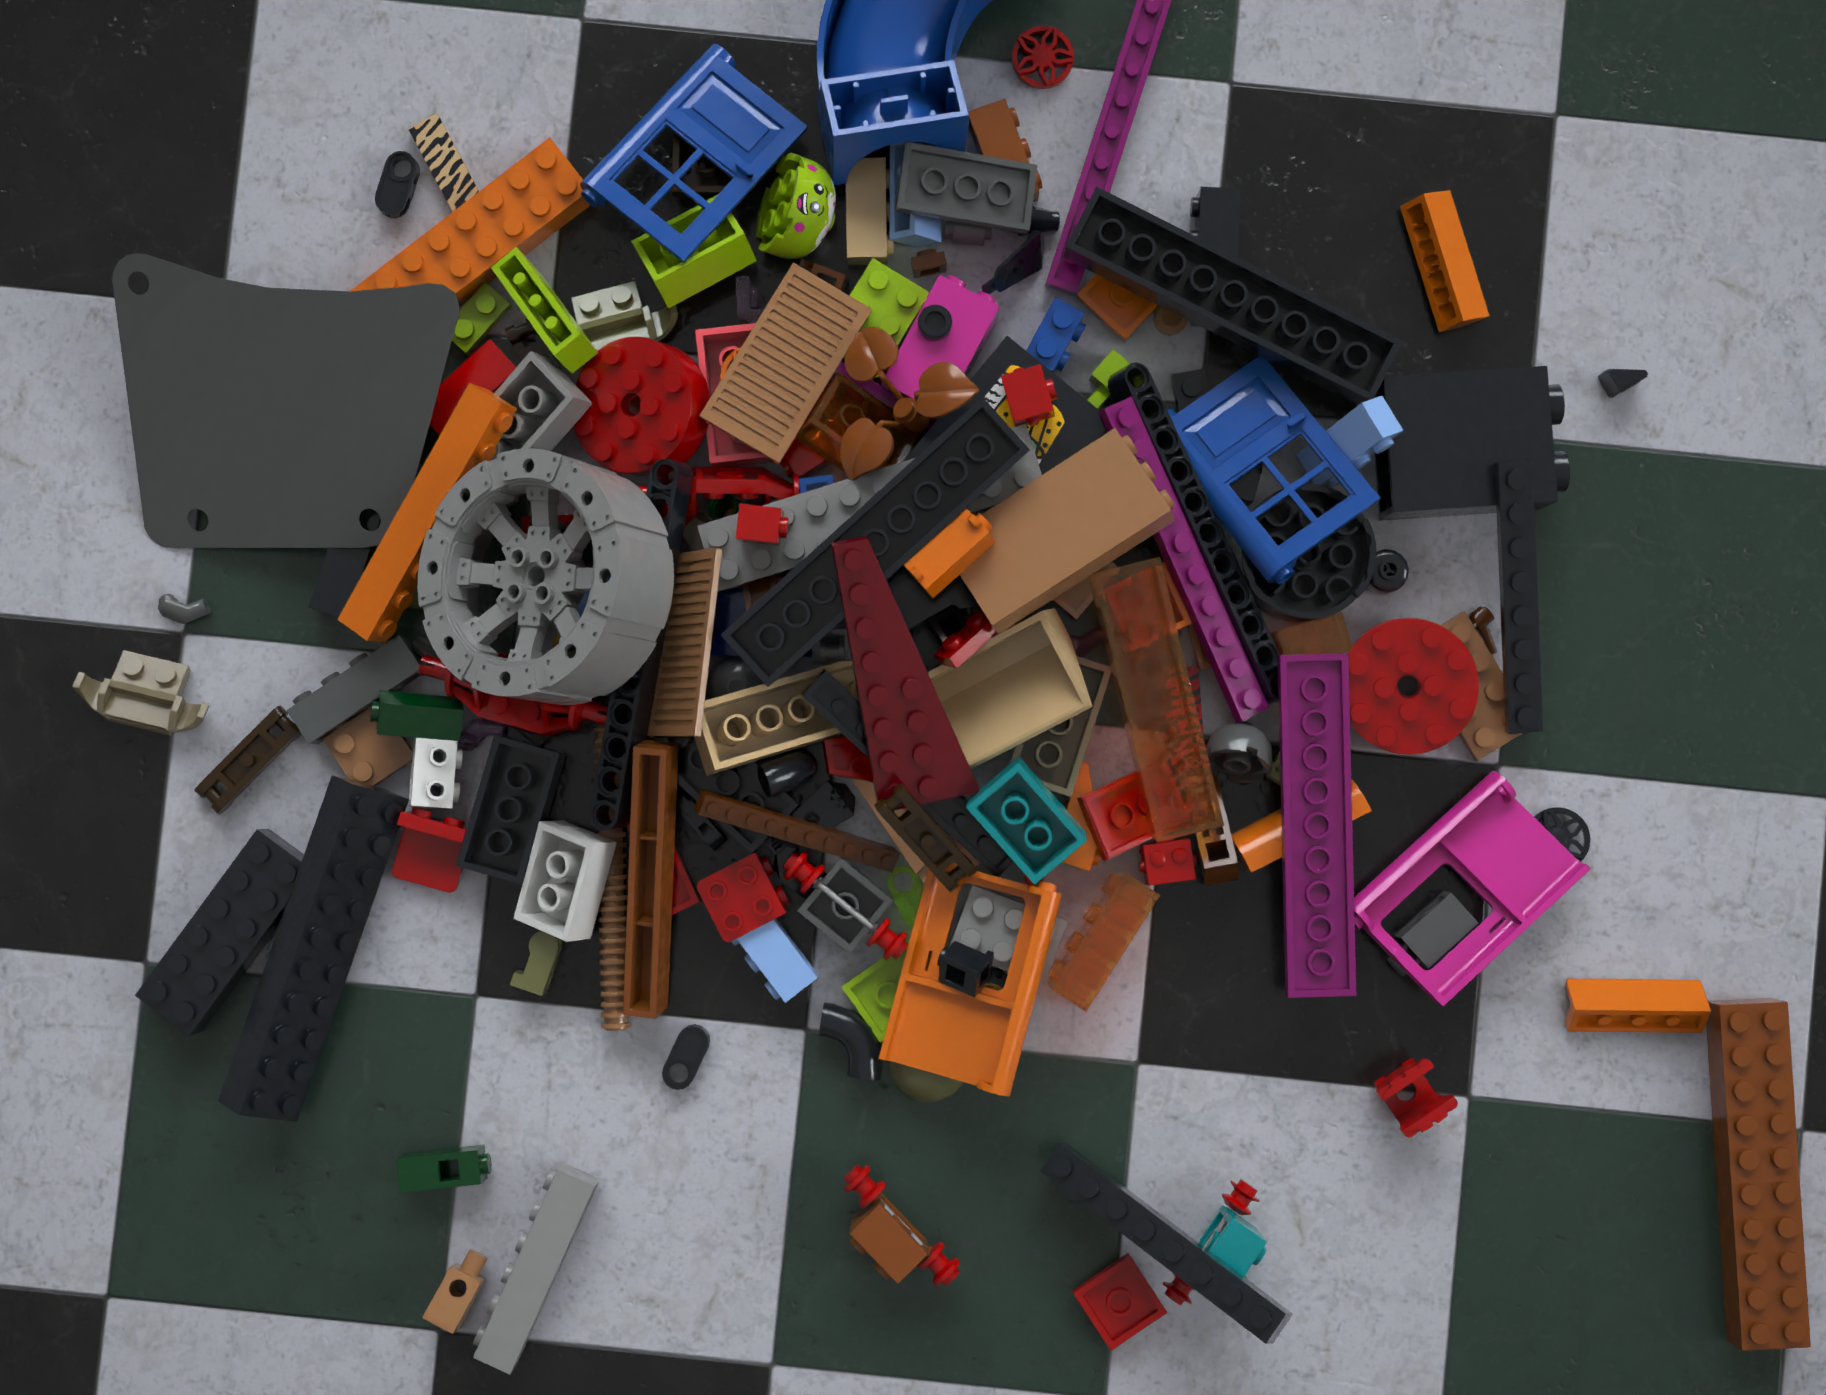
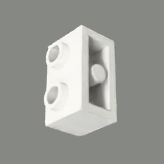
M415 738L413 740L408 807L450 810L453 803H458L460 783L454 782L455 769H461L463 751L462 749H457V741ZM434 752L441 755V763L433 759ZM431 786H436L439 789L438 797L431 794Z

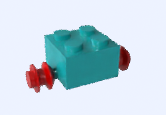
M1240 1179L1238 1184L1231 1180L1234 1188L1232 1193H1222L1224 1203L1227 1206L1222 1205L1198 1243L1247 1279L1245 1274L1251 1265L1256 1266L1266 1253L1264 1246L1267 1241L1256 1227L1236 1214L1237 1212L1240 1215H1251L1248 1205L1251 1201L1260 1202L1255 1197L1258 1190ZM1173 1273L1175 1278L1171 1283L1163 1282V1285L1167 1288L1165 1295L1179 1305H1182L1184 1301L1191 1304L1192 1301L1188 1295L1195 1289Z

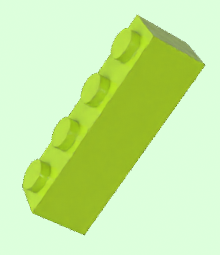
M517 246L491 267L552 354L572 374L599 353L536 266Z

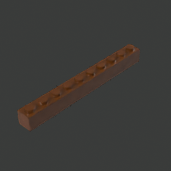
M701 789L694 807L698 815L893 873L900 855L892 846L705 789Z

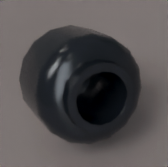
M1389 549L1376 552L1375 568L1367 586L1368 590L1375 594L1385 595L1395 592L1404 586L1408 579L1409 567L1402 554Z

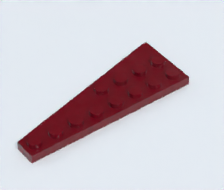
M863 536L831 543L877 802L882 798L886 800L894 793L893 789L900 783L909 790L920 805L979 792L975 777L868 538ZM902 804L896 810L904 809L907 807L904 804Z

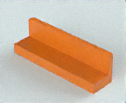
M1569 978L1565 984L1570 1000V1007L1565 1019L1568 1032L1703 1033L1711 1013L1700 980Z

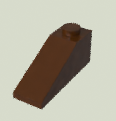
M1210 774L1183 779L1204 885L1208 886L1238 880V861L1217 776Z

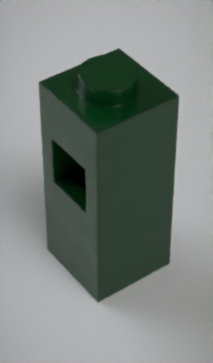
M380 690L378 702L372 701L370 722H376V731L379 735L460 741L464 707L463 702L457 697Z
M485 1145L404 1153L396 1159L399 1193L479 1185L488 1178L487 1174H491L492 1170L491 1156L489 1153L485 1154Z

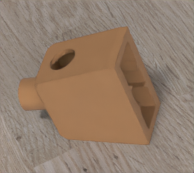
M470 1249L461 1265L457 1263L452 1265L422 1318L452 1334L458 1331L464 1324L486 1281V1278L479 1274L488 1257ZM458 1280L464 1281L467 1286L464 1293L457 1289L456 1284Z

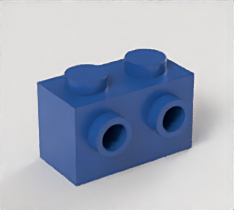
M1055 297L1026 351L1053 373L1055 370L1062 372L1071 355L1066 352L1071 340L1077 343L1086 327V324L1082 323L1085 312Z

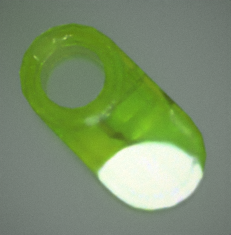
M899 866L894 869L893 873L890 872L887 885L904 921L913 928L923 885L912 868ZM901 872L910 874L913 879L911 889L905 892L898 891L893 884L894 877Z

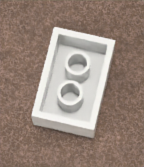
M564 820L540 821L513 919L566 942L591 939L617 842Z

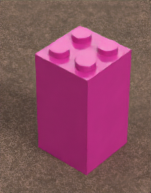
M941 275L938 276L899 349L897 363L886 373L887 378L905 398L915 400L914 392L920 390L919 378L933 364L939 362L952 363L968 377L997 322L1000 306L995 304V298L982 291H978L976 294L966 289V284L954 276L948 275L947 278ZM930 305L945 307L952 317L950 333L939 341H931L924 338L918 328L919 314L925 307ZM882 382V387L889 390L887 386Z

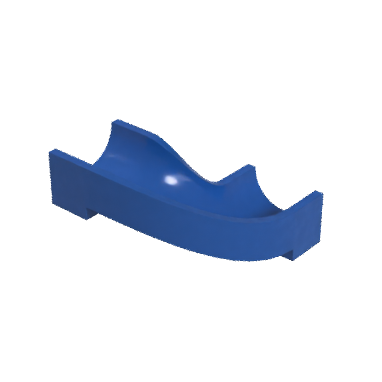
M993 0L825 1L817 41V112L821 136L834 185L846 184L848 175L857 162L871 152L888 145L902 142H924L940 148L965 152L969 114L955 59L972 22L980 11Z

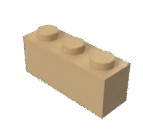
M886 157L862 158L848 175L846 183L848 266L869 265L872 258L887 265V255H894V241H891L890 234H887V222H890V201H886V189H890V168H886Z

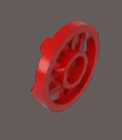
M1053 26L1030 28L1023 32L1014 44L1012 51L1013 69L1017 77L1032 88L1049 89L1061 84L1068 77L1073 66V47L1066 35ZM1044 34L1040 39V43L1032 35ZM1049 35H1052L1053 42L1050 45L1045 43ZM1058 39L1064 44L1066 50L1062 48L1055 49ZM1024 41L1032 43L1034 47L1032 49L1028 48ZM1021 47L1024 54L1029 56H1025L1018 64L1017 53ZM1056 55H1062L1068 58L1058 60L1056 59ZM1027 62H1030L1031 67L1021 69ZM1067 65L1064 72L1055 78L1056 69L1054 66L1061 67ZM1049 70L1051 72L1050 81L1044 74V72H1047ZM1038 71V76L1042 82L1035 81L1026 75Z

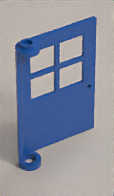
M712 44L580 183L583 190L581 195L588 204L593 207L600 206L603 208L610 204L683 263L808 129L807 125L736 70L737 66L733 57L717 44ZM666 127L696 149L674 174L644 152ZM702 156L706 157L732 178L711 203L707 202L680 180ZM637 157L668 180L645 205L615 182ZM674 186L704 209L682 234L651 211Z
M1260 356L1180 412L1176 413L1174 409L1167 410L1217 519L1269 584L1274 582L1282 584L1287 581L1295 572L1292 568L1296 564V559L1381 499L1271 364ZM1301 435L1322 463L1290 485L1270 461L1269 457ZM1263 463L1284 490L1251 512L1230 485ZM1328 468L1350 496L1317 518L1296 493V490ZM1289 496L1310 521V524L1278 546L1256 518Z

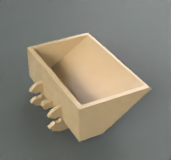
M1055 608L1043 610L990 638L957 669L940 665L928 672L971 769L1093 707L1071 638Z

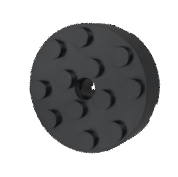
M1305 484L1296 490V493L1317 518L1348 497L1340 491L1318 484ZM1280 489L1272 495H1270L1269 497H1267L1266 499H1264L1252 511L1260 507L1262 504L1267 502L1269 499H1271L1284 489ZM1289 496L1256 518L1278 546L1310 524V521ZM1361 513L1310 549L1312 553L1311 561L1306 562L1300 556L1296 559V564L1292 568L1295 571L1294 574L1282 584L1277 582L1269 584L1237 542H1235V558L1258 607L1278 619L1298 623L1322 620L1348 607L1364 592L1375 568L1376 541L1369 520L1365 519Z

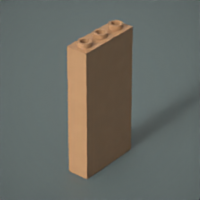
M1116 428L1112 429L982 514L993 527L989 533L995 543L968 566L960 576L998 634L1175 521L1171 510L1175 507L1174 502L1165 489L1160 492L1153 484L1156 476L1146 462L1140 465L1134 454L1138 450L1128 435L1121 437Z

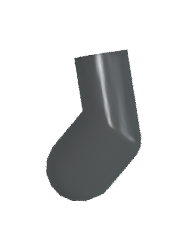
M164 594L158 601L160 614L180 624L189 623L211 613L210 606L204 598L185 605L178 602L174 595Z

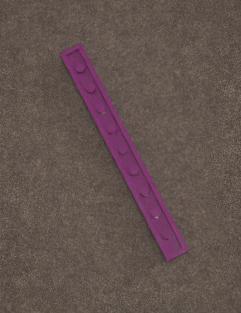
M1137 0L1045 283L1046 287L1074 296L1077 295L1085 268L1063 257L1065 247L1096 186L1110 193L1172 0Z
M1129 397L1099 411L1100 417L1107 432L1116 428L1121 437L1125 435L1130 437L1138 450L1134 454L1140 465L1144 462L1149 465L1156 476L1153 484L1159 492L1165 489L1175 504V507L1171 509L1175 521L1153 536L1235 722H1243L1268 709L1269 706L1133 398Z

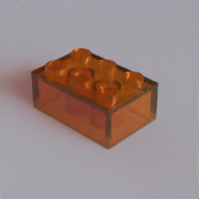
M838 372L827 384L795 438L845 472L841 462L840 447L843 435L849 426L861 418H868L875 425L881 420H896L893 416V409ZM884 427L893 436L894 449L890 458L878 469L903 462L920 432L912 433L905 427L900 431L896 428Z

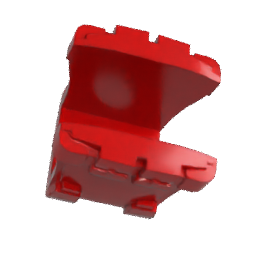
M1410 1057L1401 1063V1067L1386 1077L1381 1076L1373 1082L1378 1098L1381 1101H1385L1399 1122L1401 1133L1408 1138L1413 1137L1419 1131L1423 1133L1433 1127L1432 1122L1439 1123L1448 1116L1447 1113L1449 1111H1452L1458 1105L1456 1098L1452 1094L1441 1095L1435 1093L1424 1076L1434 1067L1427 1058H1422L1417 1062ZM1412 1083L1415 1089L1412 1098L1409 1100L1399 1099L1397 1092Z

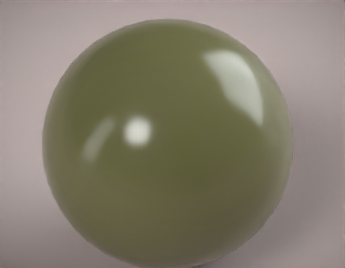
M888 1061L890 1075L897 1088L903 1094L916 1101L931 1103L944 1100L953 1095L963 1084L962 1081Z

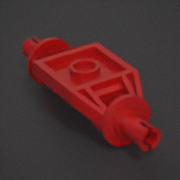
M695 466L691 468L693 482L686 516H696V493H703V497L709 499L723 498L724 494H737V497L741 499L758 498V494H763V505L770 503V496L782 500L801 494L798 474H792L791 483L763 467ZM638 486L646 494L647 486ZM667 502L662 508L664 518L669 511Z
M503 653L497 655L498 657L508 658V655ZM424 654L421 658V661L426 662V665L419 664V675L445 681L446 695L457 697L481 719L544 737L566 730L578 731L584 720L605 725L608 705L594 701L576 705H556L487 694L472 688L470 682L459 680L439 658ZM463 686L473 690V694L462 689ZM555 713L569 714L568 718L554 717Z

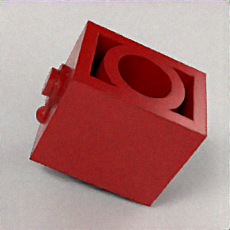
M1041 364L1025 369L1020 367L1013 370L1014 372L1001 376L1015 427L1022 424L1035 426L1042 420L1055 417L1051 400L1057 399L1053 380H1045Z
M1165 834L1154 837V843L1140 844L1139 854H1141L1142 859L1138 863L1139 871L1144 874L1146 885L1151 886L1196 879L1194 867L1197 865L1196 855H1193L1190 839L1175 840L1174 834Z

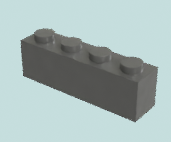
M393 634L386 643L379 642L377 644L379 649L370 655L363 653L349 662L351 667L343 673L334 672L321 681L323 686L313 693L310 690L306 691L293 700L295 705L286 711L308 744H320L323 742V738L370 708L372 701L378 702L380 690L398 692L421 676L418 673L419 664L425 665V663L421 661V657L411 648V642L407 637L402 635L396 637Z

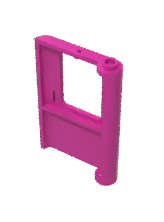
M1491 771L1354 897L1355 928L1357 930L1363 928L1412 980L1440 1006H1444L1591 869L1587 864H1583L1576 859L1515 799L1516 792L1512 785L1495 771ZM1446 864L1451 866L1490 905L1492 913L1431 970H1424L1382 928L1381 921L1440 866Z

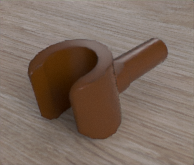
M1480 606L1470 614L1469 619L1476 630L1480 632V635H1482L1490 653L1494 654L1498 651L1487 627L1494 620V616L1487 607Z

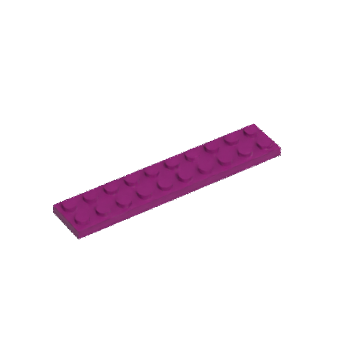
M1348 653L1278 655L1285 996L1288 998L1356 996Z

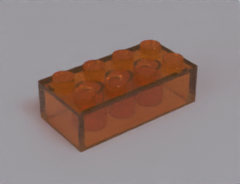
M1120 870L1116 875L1109 874L1100 889L1104 892L1098 904L1092 902L1082 917L1086 923L1080 932L1076 930L1072 932L1064 945L1068 950L1061 961L1057 958L1055 959L1048 974L1049 981L1047 984L1051 990L1085 1012L1160 897L1158 893Z

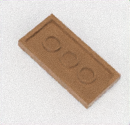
M1464 611L1441 624V626L1451 631L1464 643L1472 655L1479 677L1477 705L1470 721L1459 736L1474 761H1478L1523 733L1508 734L1505 732L1503 673Z

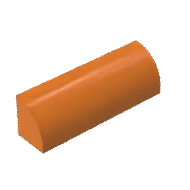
M1451 191L1423 193L1401 205L1402 216L1438 331L1443 332L1456 329L1489 317Z
M1351 778L1353 821L1372 810L1361 790ZM1281 809L1231 834L1235 851L1247 872L1252 873L1282 857Z

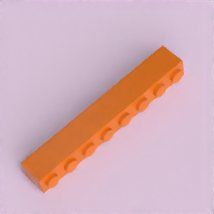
M472 383L468 384L339 615L338 621L366 641L386 643L395 633L397 622L403 611L412 603L413 594L418 586L420 554L428 528L432 529L437 516L434 515L450 489L462 476L482 461H490L494 457L496 446L503 433L512 425L513 416L517 408L486 388Z

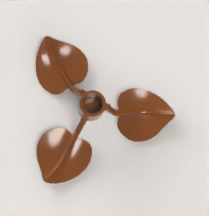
M867 327L856 334L847 350L845 357L846 371L854 380L864 383L873 380L878 375L898 401L893 407V416L896 421L881 420L875 425L870 419L861 418L850 425L844 433L841 441L840 456L848 478L855 481L862 475L875 471L890 458L894 449V439L891 432L884 427L896 428L898 431L905 427L912 433L921 432L927 427L929 418H939L957 410L979 392L978 387L954 364L939 362L931 365L920 376V390L914 392L915 400L905 398L884 373V370L892 368L898 361L899 351L895 340L880 328Z

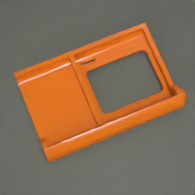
M951 864L946 868V870L949 872L954 867H956V865ZM928 868L878 1059L903 1064L975 1085L978 1089L989 1093L1010 1097L1062 894L1056 892L1057 885L1039 881L1035 887L978 871L971 877L966 875L958 882L959 886L952 892H949ZM965 883L1019 896L1025 900V908L1004 988L1002 990H994L983 987L975 998L938 981L940 966L937 965L938 957L942 949L946 947L960 890Z

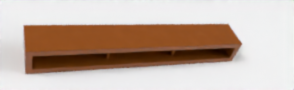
M645 740L633 747L623 1015L656 1019L668 1008L679 743Z

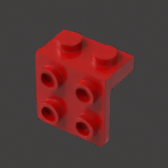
M412 807V811H401L397 825L403 826L404 829L391 870L392 875L398 879L444 892H455L463 868L456 866L467 829L464 826L465 821L450 816H445L444 821L431 817L432 811L418 807Z
M758 851L697 883V890L722 939L726 942H731L788 912L786 905L790 903V900L782 885L775 886L770 876L775 871L767 855L761 857Z

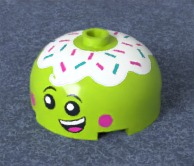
M789 153L782 158L775 168L776 172L780 174L773 181L771 188L766 187L757 217L755 236L762 239V243L758 247L760 251L784 259H796L806 256L815 250L824 239L827 231H830L835 221L836 194L833 181L824 167L811 159Z

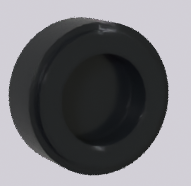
M941 305L925 307L918 317V328L921 335L931 341H939L947 337L952 328L950 312Z

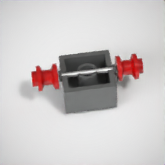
M805 850L801 855L794 852L782 867L787 871L783 877L786 880L794 877L801 882L800 891L803 894L807 892L812 884H814L812 888L815 889L798 909V912L849 954L853 952L865 935L869 933L871 937L865 943L868 947L877 944L884 950V960L887 961L891 956L897 960L909 945L904 940L908 934L904 931L899 934L893 932L889 928L891 920L887 917L880 925L877 923L894 898L844 858L840 857L824 878L820 877L817 879L826 867L823 865L813 867L807 862L808 853Z

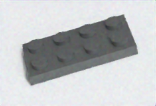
M905 142L903 145L895 212L1027 234L1030 231L1038 165Z

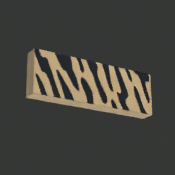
M437 113L408 128L452 212L479 192L476 183Z

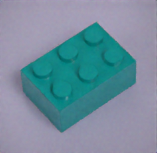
M1020 756L985 784L979 792H976L967 800L966 808L1034 885L1087 841L1086 831Z

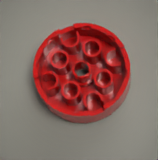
M625 337L612 341L598 350L599 353L585 364L576 382V386L593 403L574 425L577 437L585 451L603 467L616 472L637 476H649L652 465L660 459H671L686 463L701 445L708 428V423L701 419L699 415L709 401L710 394L706 379L698 365L682 350L645 337Z
M1395 618L1369 628L1349 648L1347 653L1349 660L1350 724L1361 737L1372 745L1397 754H1422L1438 749L1452 741L1470 721L1479 695L1478 672L1467 647L1448 629L1421 618ZM1404 676L1414 677L1417 680L1415 692L1411 694L1401 693L1398 690L1399 680Z

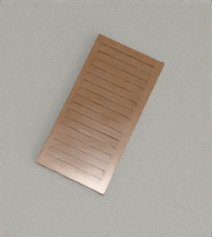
M793 263L699 417L771 459L775 464H780L846 355L854 337L861 330L870 315L871 307L864 305Z
M720 548L682 552L679 554L672 602L647 736L650 738L701 737L722 549Z

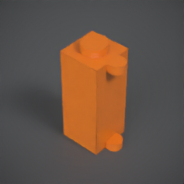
M966 508L911 557L904 566L929 595L934 598L995 543L989 533L993 527L981 513L975 516Z

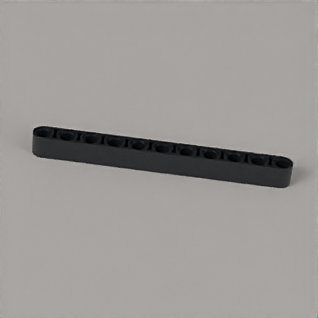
M1131 363L1110 376L1108 380L1110 395L1115 404L1129 397L1133 398L1267 704L1279 702V650L1149 370L1141 363Z
M660 459L651 467L646 495L656 507L666 527L669 549L672 550L675 582L693 473L688 464L684 462ZM673 468L675 471L674 480L670 483L668 480V474L670 470ZM667 502L669 511L664 518L662 508ZM667 621L664 629H661L655 641L657 644L652 653L636 672L638 676L637 686L633 685L631 677L610 694L590 807L591 823L600 831L620 829L630 823L633 747L647 739ZM628 707H630L632 711V718L630 721L626 716V711ZM622 740L625 742L626 745L625 754H623L620 749V744ZM616 774L620 778L619 788L615 785L614 782ZM610 807L614 812L613 821L609 818Z

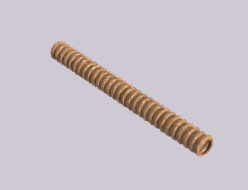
M605 725L593 728V732L597 733V738L593 739V742L597 743V749H594V754H597L594 764H597V766ZM620 746L621 752L624 753V748ZM616 774L614 782L615 785L619 788L620 778ZM610 807L609 818L613 821L614 812ZM623 828L608 831L599 830V833H596L617 842L603 891L601 906L598 910L602 914V917L598 918V922L602 923V927L599 928V933H602V938L599 939L602 949H599V954H603V959L599 960V964L603 965V970H600V975L603 976L600 986L604 988V991L600 992V996L604 997V1001L601 1002V1007L604 1008V1012L601 1013V1018H604L601 1028L607 1031L627 1030L632 1026L631 1022L628 1021L630 1016L623 1015L626 949L625 922L627 921V916H625V911H627L625 900L628 895H625L624 890L628 889V885L624 884V879H627V874H624V869L627 868L624 858H627V853H623V848L627 847V843L623 842L626 832H623Z

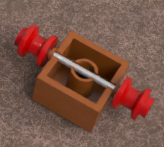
M858 1164L855 1165L843 1178L846 1182L843 1187L844 1191L847 1193L854 1190L861 1197L858 1205L862 1210L851 1220L850 1235L852 1238L850 1242L862 1255H865L867 1252L876 1261L874 1267L886 1280L892 1277L898 1284L917 1266L920 1270L927 1267L934 1274L932 1283L935 1286L941 1283L945 1286L950 1284L960 1273L957 1269L960 1263L957 1257L948 1259L942 1253L945 1245L941 1241L933 1246L928 1245L927 1239L881 1192L885 1188L886 1183L883 1180L875 1183L870 1178L871 1168L868 1164L862 1168Z

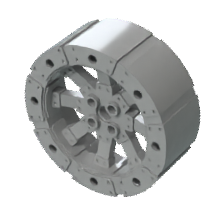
M521 448L499 453L496 459L492 461L484 460L462 476L444 497L434 514L437 518L432 529L428 528L418 567L419 607L423 608L425 620L422 622L434 651L447 669L459 680L468 681L472 684V688L487 694L556 705L587 703L592 701L594 697L605 696L627 682L645 663L657 644L655 641L661 629H664L668 618L674 587L672 550L669 549L666 527L654 504L638 486L626 478L617 476V473L552 451L536 448ZM559 492H562L563 496L575 507L573 512L574 519L564 533H561L558 529L557 504H559ZM522 494H527V500L531 501L532 526H529L527 534L510 517L511 513L508 510L511 506L518 503L519 497ZM495 536L503 545L501 549L506 560L496 561L495 564L483 563L486 549L489 550L492 539ZM590 540H592L593 568H586L582 552ZM610 572V580L606 582V573ZM480 585L503 589L497 597V603L483 614L479 612ZM585 591H590L586 607L580 617L576 608L580 604ZM518 621V625H521L515 649L510 650L508 658L498 657L499 653L490 644L498 638L497 635L513 622ZM555 622L561 635L560 643L542 656L541 649L547 628H550L551 623Z

